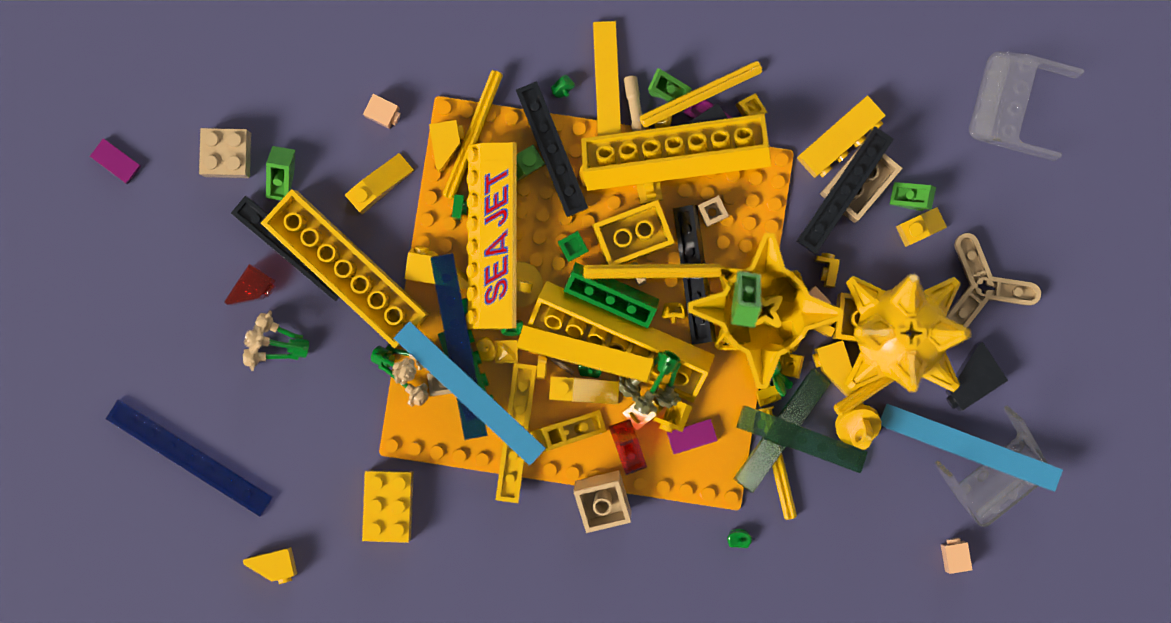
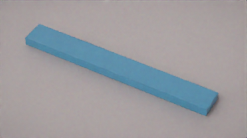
M410 321L394 337L407 352L526 463L531 465L546 449Z
M886 404L881 417V427L1053 492L1056 491L1063 469L890 404Z

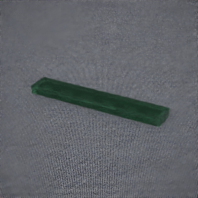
M810 370L733 478L750 493H754L831 384L817 370Z
M743 406L736 426L738 429L856 473L862 472L868 453L865 450L748 406Z

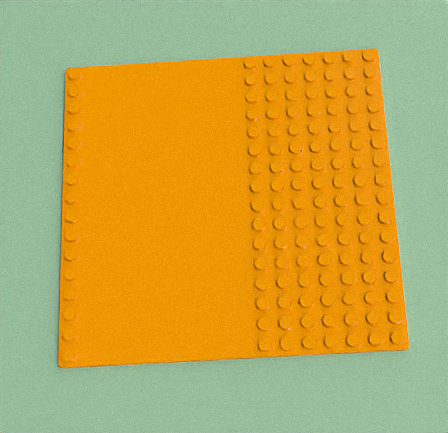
M437 96L434 99L431 124L457 120L458 126H463L465 137L479 102ZM492 104L476 144L517 143V154L534 145L543 159L524 110ZM550 113L588 209L570 217L566 216L546 164L518 181L516 199V262H527L535 266L541 274L543 287L546 281L565 288L575 262L584 266L607 265L593 224L642 205H640L636 184L587 191L586 186L582 187L579 176L580 167L583 165L581 139L598 136L597 120ZM621 124V133L632 132L631 125ZM429 131L411 248L415 249V246L429 248L428 251L435 252L467 275L468 212L467 215H463L462 220L453 219L454 199H449L443 195L461 147L444 171L438 172ZM769 147L770 167L659 181L663 200L659 201L674 244L622 265H629L633 262L638 264H681L673 208L689 205L698 206L717 196L720 197L729 215L728 218L706 227L698 210L705 264H720L721 267L737 269L749 268L764 233H775L780 249L794 155L793 151ZM468 166L456 194L464 195L465 201L468 198ZM711 208L708 210V214L713 217L716 215V210ZM578 231L589 252L568 263L558 241ZM720 277L708 278L710 295L723 292ZM614 278L659 299L658 308L649 325L650 327L692 345L683 278H646V283L640 287L634 278ZM406 279L404 291L430 314L418 329L443 352L438 337L439 333L463 325L468 330L466 316H461L462 311L457 307L461 299L467 298V289ZM537 300L529 306L516 307V320H522L524 326L528 325ZM668 302L682 303L685 306L686 318L676 317V323H671L672 317H662L664 305ZM714 323L717 338L722 326ZM471 329L475 342L471 343L473 351L478 350L476 342L483 337L491 339L494 346L495 340H519L520 334L517 336H505L501 334L500 329ZM715 342L694 344V346L714 354L715 357L694 403L680 397V402L692 406L685 427L711 419L718 441L677 454H673L667 435L668 431L660 429V423L653 421L654 418L640 429H635L623 414L635 401L632 400V397H625L620 390L618 404L549 400L551 376L619 382L620 376L602 371L598 378L581 376L578 371V364L561 360L574 371L571 375L547 358L546 379H537L536 371L528 432L530 433L531 431L598 410L601 412L607 432L542 452L531 465L524 461L522 478L575 485L577 480L619 470L627 494L739 510L742 504L755 417L756 392L759 390L756 387L746 353L741 350H718L714 346ZM399 345V346L396 348V349L405 350L401 345ZM518 349V363L537 366L538 355L540 354ZM394 353V363L401 362L406 357L410 360L409 356ZM495 358L488 362L482 361V364L478 366L480 372H485L489 385L485 387L488 395L492 394L494 400L508 412L514 363L495 364ZM415 361L416 374L414 379L407 381L408 384H412L415 387L423 383L428 386L429 398L421 406L414 405L411 407L407 404L409 393L391 377L379 449L381 456L499 474L503 440L479 418L467 422L460 400L453 393L430 396L427 373L430 372L426 368L418 370ZM641 381L638 385L641 388L640 395L643 396L647 390L650 391L653 385ZM664 406L655 417L663 419L667 407Z

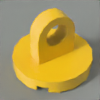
M516 262V307H526L538 299L543 289V280L535 266L527 262Z
M860 404L846 414L838 415L835 421L836 433L845 444L865 450L879 434L881 419L874 408Z

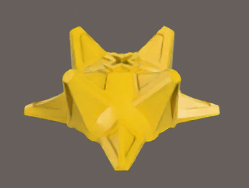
M764 233L749 268L721 267L720 281L723 292L688 303L689 313L722 326L714 343L718 350H741L746 353L756 387L759 389H767L780 356L787 352H795L808 330L842 320L843 309L810 296L801 274L797 270L789 271L785 268L775 233ZM737 271L761 275V307L763 306L764 308L760 310L755 328L731 324V307Z
M909 275L893 289L887 291L855 276H852L846 282L860 313L858 324L854 329V336L858 342L860 353L845 383L851 391L884 376L895 380L908 391H916L922 377L952 392L960 386L946 350L970 338L971 330L946 318L961 284L955 277L926 290L922 289L917 275ZM907 331L911 332V335L907 336L903 333Z

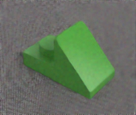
M657 68L648 88L651 96L662 98L667 102L692 90L691 87Z
M534 145L517 154V182L545 165Z
M894 182L890 205L917 211H924V209L932 210L936 187L932 185Z

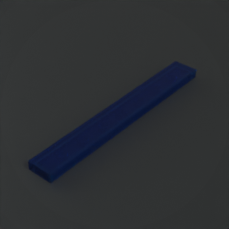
M454 254L430 257L449 358L478 384ZM457 398L464 440L488 436L486 424Z
M120 399L116 401L106 417V420L259 517L262 516L273 499V496Z

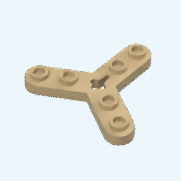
M965 233L957 237L954 244L955 250L970 286L947 313L946 318L967 328L989 300L1020 305H1034L1040 300L1041 290L1034 283L993 277L976 236ZM986 281V285L994 287L995 290H986L983 294L981 293L982 290L978 288V284Z

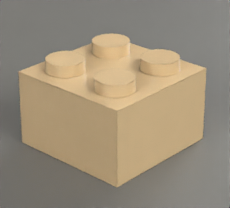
M201 128L199 174L203 177L250 178L251 132L247 129Z
M619 470L575 481L574 495L586 533L631 523L632 511Z

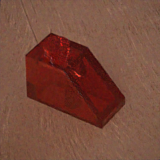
M249 264L224 303L233 306L262 300L265 296L269 297L276 287L273 285L276 280Z
M628 419L609 426L625 474L628 475L647 468L631 420Z

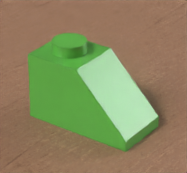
M272 147L266 162V198L281 201L291 190L295 170L294 149Z
M737 271L731 307V324L755 328L761 310V275Z

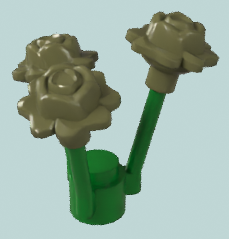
M671 351L659 352L654 359V366L658 364L657 369L660 371V374L650 391L647 390L644 396L640 395L641 388L638 386L641 381L623 376L619 377L620 392L625 397L633 398L632 400L635 401L634 409L637 412L648 415L650 412L656 413L657 408L652 401L654 397H656L660 406L671 408L681 401L679 394L674 392V382L681 363H679L680 358ZM672 373L664 389L658 388L663 377Z

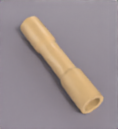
M637 76L625 77L624 85L629 102L632 132L646 130L640 122L642 111Z

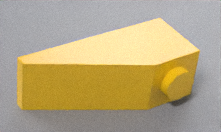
M398 153L362 179L345 196L363 215L410 175L414 169Z
M415 246V249L411 248L408 252L405 279L468 289V276L435 252L428 251L429 248Z
M843 340L814 349L815 354L812 357L816 368L820 367L822 373L846 397L859 389L851 391L845 385L852 367Z
M551 376L549 400L618 404L619 381Z
M598 410L531 431L530 434L546 448L543 451L546 452L607 431L601 412Z

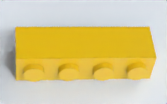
M867 95L803 151L797 159L814 178L819 174L821 177H824L833 169L830 164L836 159L838 162H841L850 154L847 149L853 144L857 148L866 139L864 134L870 129L872 130L874 126L879 128L884 124L881 119L886 115Z

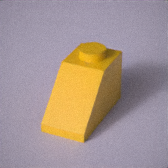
M457 120L429 124L438 172L444 171L461 147V139H465L463 126H458Z
M938 207L896 226L905 247L947 228Z
M291 547L243 559L245 566L271 582L278 580L279 584L290 582L292 577L297 575Z

